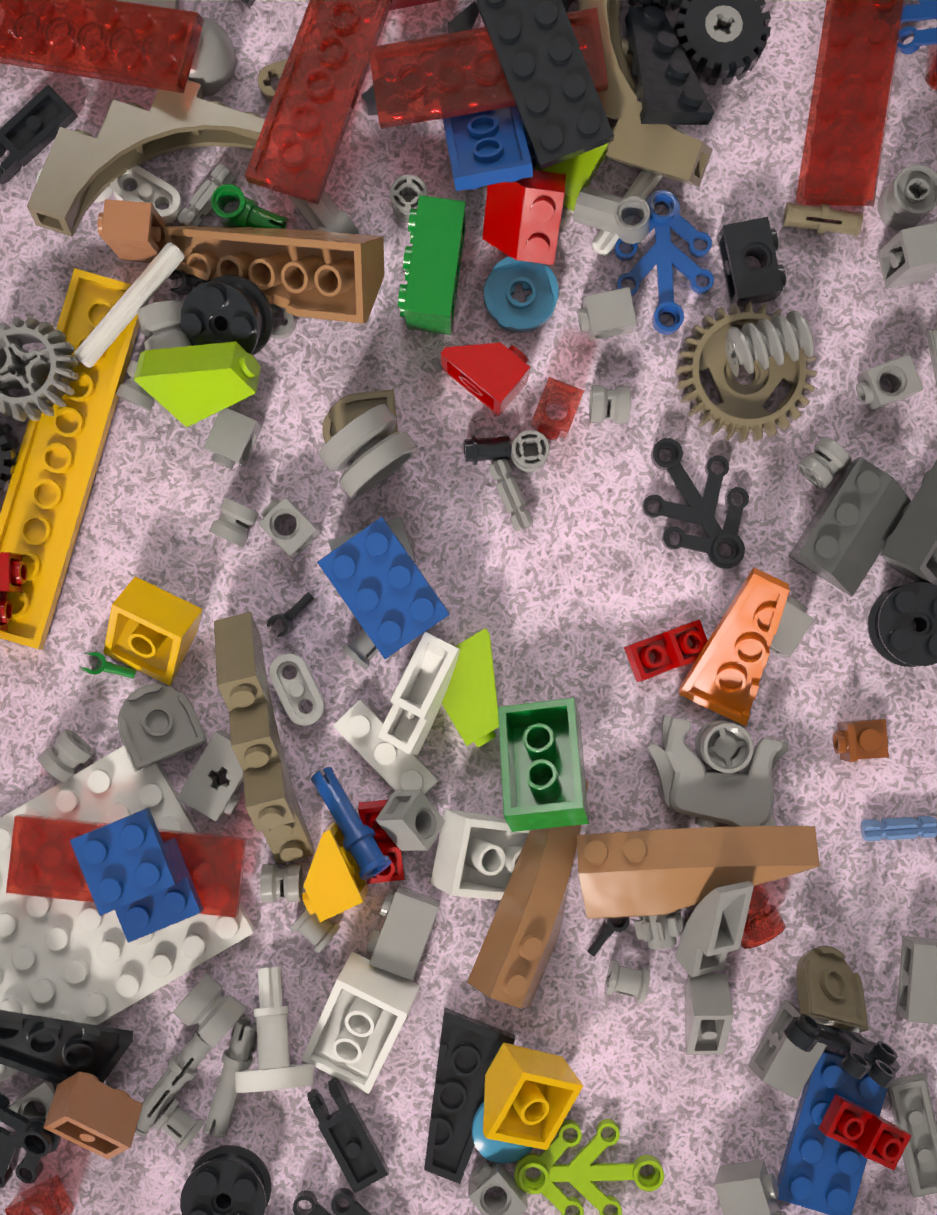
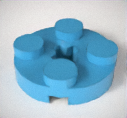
M507 257L498 262L493 271L488 275L484 285V304L491 319L501 329L517 333L530 332L543 326L553 316L559 296L557 279L553 271L546 264L518 261L512 257ZM522 285L523 290L531 291V295L526 298L524 303H519L517 299L513 300L511 298V295L515 293V286Z

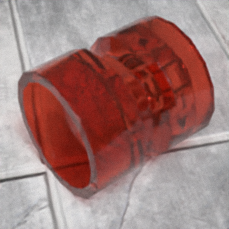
M763 883L753 888L741 941V947L744 949L763 945L777 937L786 928V924L777 907L767 903L770 895Z

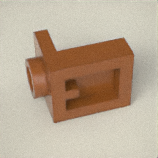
M886 719L837 722L838 731L833 732L832 740L834 751L836 754H840V760L857 762L858 759L889 757Z

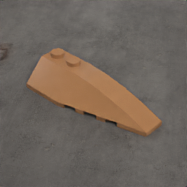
M164 227L165 245L170 242L176 245L184 254L183 261L176 269L206 281L223 275L244 277L260 288L269 304L285 308L287 313L298 317L364 324L368 322L385 276L384 236L277 228Z
M586 780V790L588 789V783H589V781H587V780ZM581 825L529 831L467 981L468 984L489 998L520 1009L531 1006L560 935L577 848L576 835L580 834Z
M815 826L704 827L576 835L578 875L587 919L667 915L685 907L698 905L706 895L718 887L750 881L756 886L820 867Z

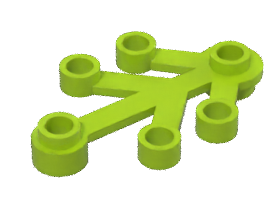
M604 1119L598 1123L596 1135L568 1164H554L568 1147L576 1146L582 1138L579 1124L573 1120H566L559 1128L558 1136L551 1142L547 1150H543L540 1155L527 1154L518 1160L514 1169V1178L517 1186L525 1193H542L561 1212V1215H568L565 1210L570 1205H575L579 1208L576 1215H584L582 1202L578 1198L567 1197L554 1182H569L599 1211L600 1215H608L603 1212L604 1207L608 1204H613L617 1207L616 1212L611 1215H622L619 1200L614 1196H607L592 1181L634 1180L641 1190L650 1192L657 1190L663 1184L664 1171L660 1161L656 1157L647 1154L639 1156L634 1163H593L608 1146L616 1144L620 1138L618 1125L611 1119ZM605 1127H612L615 1133L612 1137L605 1138L601 1135V1131ZM567 1128H574L577 1134L574 1138L567 1139L563 1136V1132ZM649 1164L654 1167L650 1175L640 1173L644 1165ZM531 1167H535L540 1170V1174L536 1178H530L526 1175V1171Z

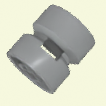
M912 165L903 169L879 197L878 213L881 220L888 227L896 230L916 226L937 205V173L932 168L924 165Z
M156 302L138 310L141 332L149 337L144 342L145 350L192 346L187 334L181 328L183 302Z
M714 720L706 723L698 731L695 738V751L705 765L722 773H735L742 770L750 762L753 755V741L750 734L743 727L727 721Z
M206 973L172 1013L187 1026L197 1023L199 1025L198 1034L200 1038L214 1048L241 1017L246 1007L231 995L222 997L223 986Z

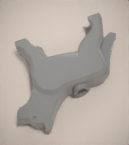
M663 715L661 722L663 749L655 743H651L646 747L654 761L661 784L663 799L668 807L678 813L696 817L695 824L704 827H718L719 822L725 823L727 827L777 826L773 816L774 788L772 771L778 760L788 751L789 743L762 738L757 746L754 747L752 758L742 772L722 773L718 770H705L700 758L684 741L685 735L690 730L691 721Z

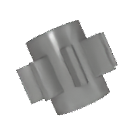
M673 912L667 915L640 916L639 920L634 921L637 939H644V942H648L650 949H664L676 945V937L680 936L679 932L684 931L681 913Z

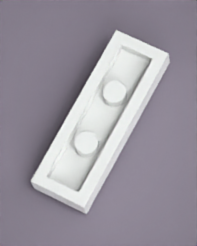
M360 699L333 725L334 728L395 791L421 790L425 795L439 781L438 778L415 755H410L377 737L384 722Z

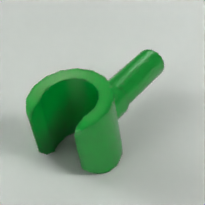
M87 651L84 653L95 656L97 659V665L94 669L90 670L80 666V669L85 673L97 675L103 671L132 679L135 677L136 670L106 661L105 657L98 652Z

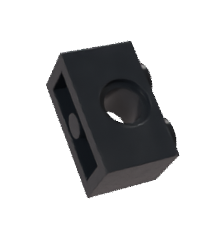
M768 217L723 225L717 235V241L730 304L732 305L736 302L738 307H742L750 301L752 304L775 300L786 285V274L783 265H778L775 251L778 250V236L775 228L770 229ZM753 256L757 258L761 264V269L750 268L745 262V257Z

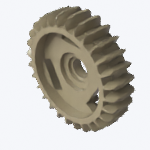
M750 301L744 306L742 313H740L735 302L729 307L728 315L720 307L715 311V320L707 314L701 322L703 327L695 325L692 328L691 334L694 338L686 337L682 343L689 351H681L677 356V360L686 363V365L677 367L675 374L685 376V379L677 383L676 389L688 390V393L682 397L680 402L683 404L692 401L694 404L688 412V416L695 415L698 412L702 415L698 427L711 422L713 425L710 434L714 435L721 428L725 429V441L731 439L734 433L738 432L739 443H744L751 432L754 442H758L763 438V430L771 438L777 434L776 426L781 430H785L790 426L788 418L794 421L801 416V412L797 407L805 408L810 402L802 394L808 395L815 389V386L806 381L813 379L818 373L817 371L808 370L806 366L812 364L816 360V356L808 358L801 348L799 349V360L793 362L786 352L784 353L783 365L778 366L772 356L769 357V368L766 370L761 368L758 360L754 361L753 380L750 384L742 385L735 380L726 355L725 343L728 329L731 327L742 328L746 323H752L756 326L757 322L761 319H768L771 322L775 315H781V309H778L772 316L766 315L767 304H763L758 312L755 313ZM708 370L722 402L721 404L715 406L708 398L700 381L699 372ZM784 379L790 383L788 394L772 414L762 406L780 381Z

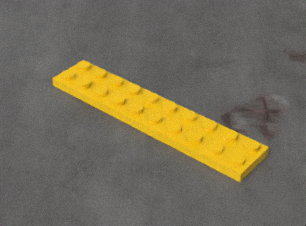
M74 268L56 330H60L66 335L65 342L71 343L76 351L132 284ZM138 313L92 367L89 368L78 360L80 364L71 369V371L79 375L80 379L70 381L69 386L74 389L75 394L68 395L65 393L62 398L65 400L66 407L54 404V416H47L42 412L40 421L28 420L14 473L12 474L0 513V553L11 552L22 555V561L27 566V580L23 584V593H7L8 600L12 604L13 615L11 622L8 623V631H0L1 639L35 649L44 648L119 398L115 394L120 384H123L139 331Z

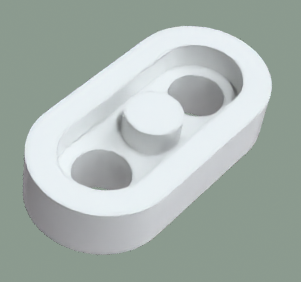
M138 165L127 170L120 178L110 183L117 200L152 203L166 224L175 221L182 210L180 195L176 188ZM134 184L138 186L134 191H126L129 185ZM161 203L169 204L167 209H157Z
M296 654L278 656L270 666L269 675L288 717L292 722L301 726L316 723L324 714L325 701L306 661ZM288 665L294 666L297 670V675L292 680L284 676V669ZM303 699H308L312 702L313 709L310 713H303L301 711L300 703Z

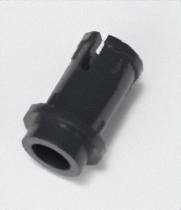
M471 435V439H464L463 441L465 462L472 461L473 465H477L478 461L510 460L511 444L509 435L489 438H476L475 435Z

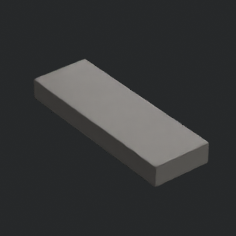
M923 1073L896 1078L888 1086L887 1092L895 1125L912 1135L902 1154L910 1192L914 1198L937 1193V1123L926 1076Z

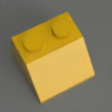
M135 576L112 603L103 654L171 686L198 632L203 609Z
M336 821L330 823L322 833L303 885L305 892L302 893L303 902L311 915L316 913L319 922L364 902L369 890L366 880H362L359 876L360 868L351 852H346L343 847L342 841L345 837Z
M503 1042L485 1074L483 1134L486 1139L543 1150L549 1148L584 1086L562 1056Z

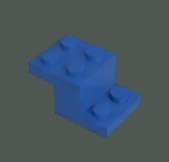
M149 807L70 840L99 915L101 916L115 910L128 943L195 916L204 910L176 839L162 841Z

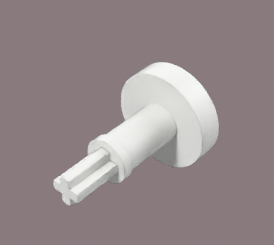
M281 967L258 969L260 1008L254 1009L257 1026L258 1068L235 1072L236 1093L271 1091L314 1085L313 1064H289L287 1024L289 1006H283Z

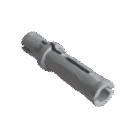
M240 1017L237 1020L229 1049L224 1050L222 1055L224 1065L208 1118L203 1128L204 1132L208 1135L211 1133L212 1128H214L213 1137L223 1138L227 1136L228 1127L239 1094L236 1093L235 1072L249 1069L252 1065L253 1057L251 1052L257 1035L256 1021H253L252 1026H249L250 1018Z
M196 1029L194 1035L182 1051L172 1056L168 1062L169 1068L142 1102L143 1105L135 1134L143 1137L146 1136L186 1081L193 1080L198 1073L197 1067L212 1049L211 1046L200 1038L198 1029Z

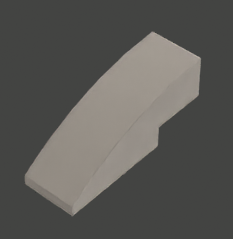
M750 881L715 888L694 909L680 938L675 957L691 977L724 970L728 952L740 949L754 888Z

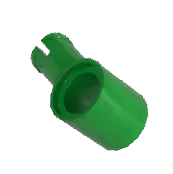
M221 185L212 194V207L221 223L226 227L286 229L287 217L259 207L257 201L245 197L241 189L235 185ZM236 201L240 203L236 211L232 213L223 212L224 207L229 202Z

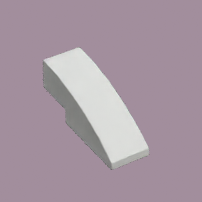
M424 632L390 700L393 705L377 735L378 738L410 755L419 754L439 711L461 649L428 632Z

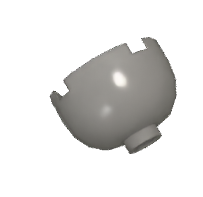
M196 15L182 17L171 24L162 37L160 56L164 72L201 84L203 97L215 95L221 91L220 88L228 80L230 82L234 76L237 59L233 43L221 25L210 18Z

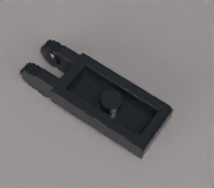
M50 85L43 88L0 128V158L5 154L6 149L11 153L0 165L1 185L9 182L21 170L22 165L25 167L55 139L60 127L67 128L78 117L74 110Z
M335 1077L328 1081L330 1094L334 1098L339 1110L329 1115L324 1099L316 1089L308 1092L307 1097L319 1121L318 1127L353 1192L356 1193L387 1176L389 1168L354 1103H350L341 1082Z

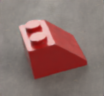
M533 170V177L523 178L515 182L488 185L482 239L515 260L554 265L565 194L566 174Z
M501 342L445 347L440 353L442 370L497 416L503 413L528 382L531 367L526 363L529 359L513 345L509 349Z

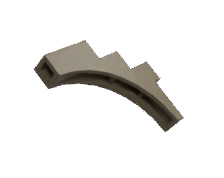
M580 0L578 4V19H569L607 119L617 121L616 127L612 128L614 140L608 144L606 156L623 165L700 187L713 149L703 141L676 131L668 124H641L639 114L642 110V103L637 101V86L631 77L622 47L619 22L620 0Z
M164 73L150 111L145 110L136 103H123L112 100L97 138H94L84 130L76 129L72 131L60 127L27 208L36 226L73 237L85 212L99 195L110 186V183L120 178L127 170L136 165L139 166L152 158L177 150L205 146L238 147L266 154L271 141L269 120L263 119L254 112L244 113L229 108L216 100H204L201 84Z
M251 612L214 621L217 686L229 710L231 747L243 770L245 808L256 831H262L277 864L294 862L300 858L314 855L313 842L295 795L276 725L259 630Z

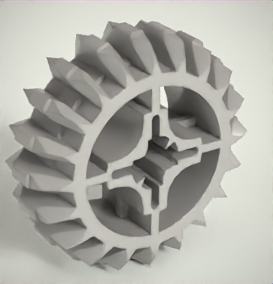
M30 317L25 322L20 318H13L11 327L6 323H0V414L7 418L13 416L14 419L23 422L29 417L33 421H40L42 412L47 416H54V404L66 407L65 400L62 398L65 393L68 395L75 394L74 389L69 386V383L80 378L71 369L80 363L77 358L71 356L75 349L71 343L65 342L66 335L60 330H55L54 326L46 321L40 323L37 319ZM43 343L46 348L41 351L35 349L28 352L23 348V345ZM24 387L30 391L31 395L16 398L12 397L8 390Z

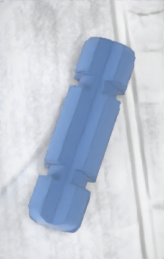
M918 816L917 820L912 817L881 819V822L876 819L861 821L860 829L862 838L866 841H881L882 837L886 840L917 839L918 836L933 838L937 836V820L931 816Z

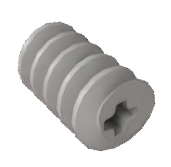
M795 310L790 311L786 318L783 315H775L771 322L768 319H761L757 322L756 326L752 323L744 324L741 331L737 327H731L727 330L726 355L731 370L736 377L739 375V365H743L747 373L752 374L754 372V361L757 360L761 368L766 370L769 368V357L772 356L776 364L781 366L784 364V353L786 352L793 362L799 360V349L801 348L808 358L814 355V342L810 326L804 317Z

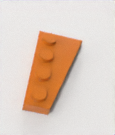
M753 567L681 683L679 695L745 727L747 726L751 706L756 698L759 681L770 654L771 643L774 635H776L790 591L788 583Z

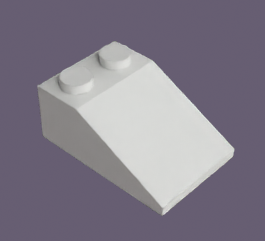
M444 809L443 818L445 823L440 830L430 884L451 896L501 900L530 830L512 832L505 818Z
M352 951L336 980L301 1060L308 1064H313L314 1067L369 1094L408 1015L420 985L407 978L369 965V959Z

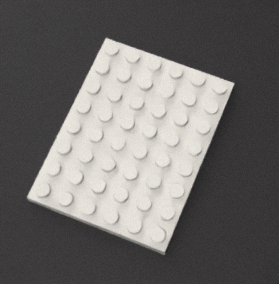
M122 746L74 774L68 782L57 784L0 818V1010L98 1025L256 931L182 801L176 799L178 794L160 763L134 772L126 750ZM149 807L162 841L176 839L204 910L195 916L128 943L115 910L101 916L99 915L70 840ZM0 1064V1082L19 1072V1070Z

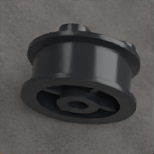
M223 275L210 282L200 284L190 291L184 300L181 310V328L187 334L192 346L237 342L247 353L255 355L266 346L271 337L273 314L266 296L253 282L237 275Z
M914 582L897 586L884 592L875 601L868 616V634L873 647L884 659L904 667L929 666L937 663V585L926 582ZM913 620H914L915 623H916V628H915V630H914L913 627H912V621H913Z
M224 1145L209 1150L196 1162L183 1186L180 1198L182 1215H264L272 1189L271 1178L266 1165L254 1152L241 1146Z

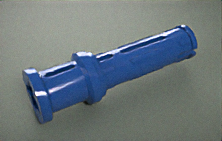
M326 767L323 769L325 775L322 776L321 772L318 771L311 777V781L316 786L344 835L343 847L346 852H351L360 868V878L362 880L369 879L385 870L392 861L389 856H384L374 840L376 835L374 830L369 826H364L335 776L333 768Z

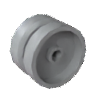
M380 404L358 416L335 434L318 453L320 459L330 472L341 471L347 468L341 475L339 483L351 499L363 495L380 484L403 466L418 450V446L407 432H398L390 435L395 429L397 419L386 404Z

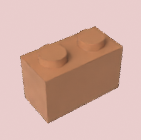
M105 199L104 212H100L98 215V233L122 261L151 263L165 246L164 227L168 225L152 203Z
M79 1071L57 1085L43 1128L101 1157L110 1159L131 1148L143 1104L130 1098L127 1092L113 1089L99 1082L96 1076Z

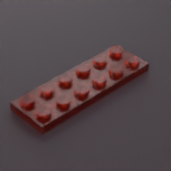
M0 0V63L184 93L205 20L198 12L116 0Z
M309 0L244 175L248 183L319 205L393 0Z
M905 0L826 1L796 195L797 204L874 206Z
M597 8L568 12L567 16L597 92L607 91L608 78ZM485 27L368 47L381 129L515 106Z
M25 814L16 815L14 818L6 893L94 902L70 840L109 823ZM158 829L163 842L173 838L177 841L204 908L199 914L236 918L239 914L247 838Z

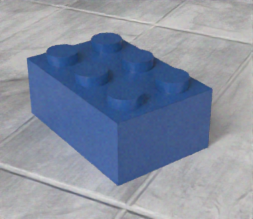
M383 517L317 561L384 659H387L450 615L448 609Z

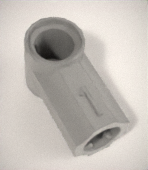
M316 179L305 181L290 196L292 203L312 228V231L360 234L347 213L342 209L339 211Z
M584 187L580 191L576 202L573 221L617 234L622 241L635 244L644 240L649 233L650 209L646 201L640 197L630 196L621 198ZM633 215L640 217L642 221L636 225H628L624 222V219Z

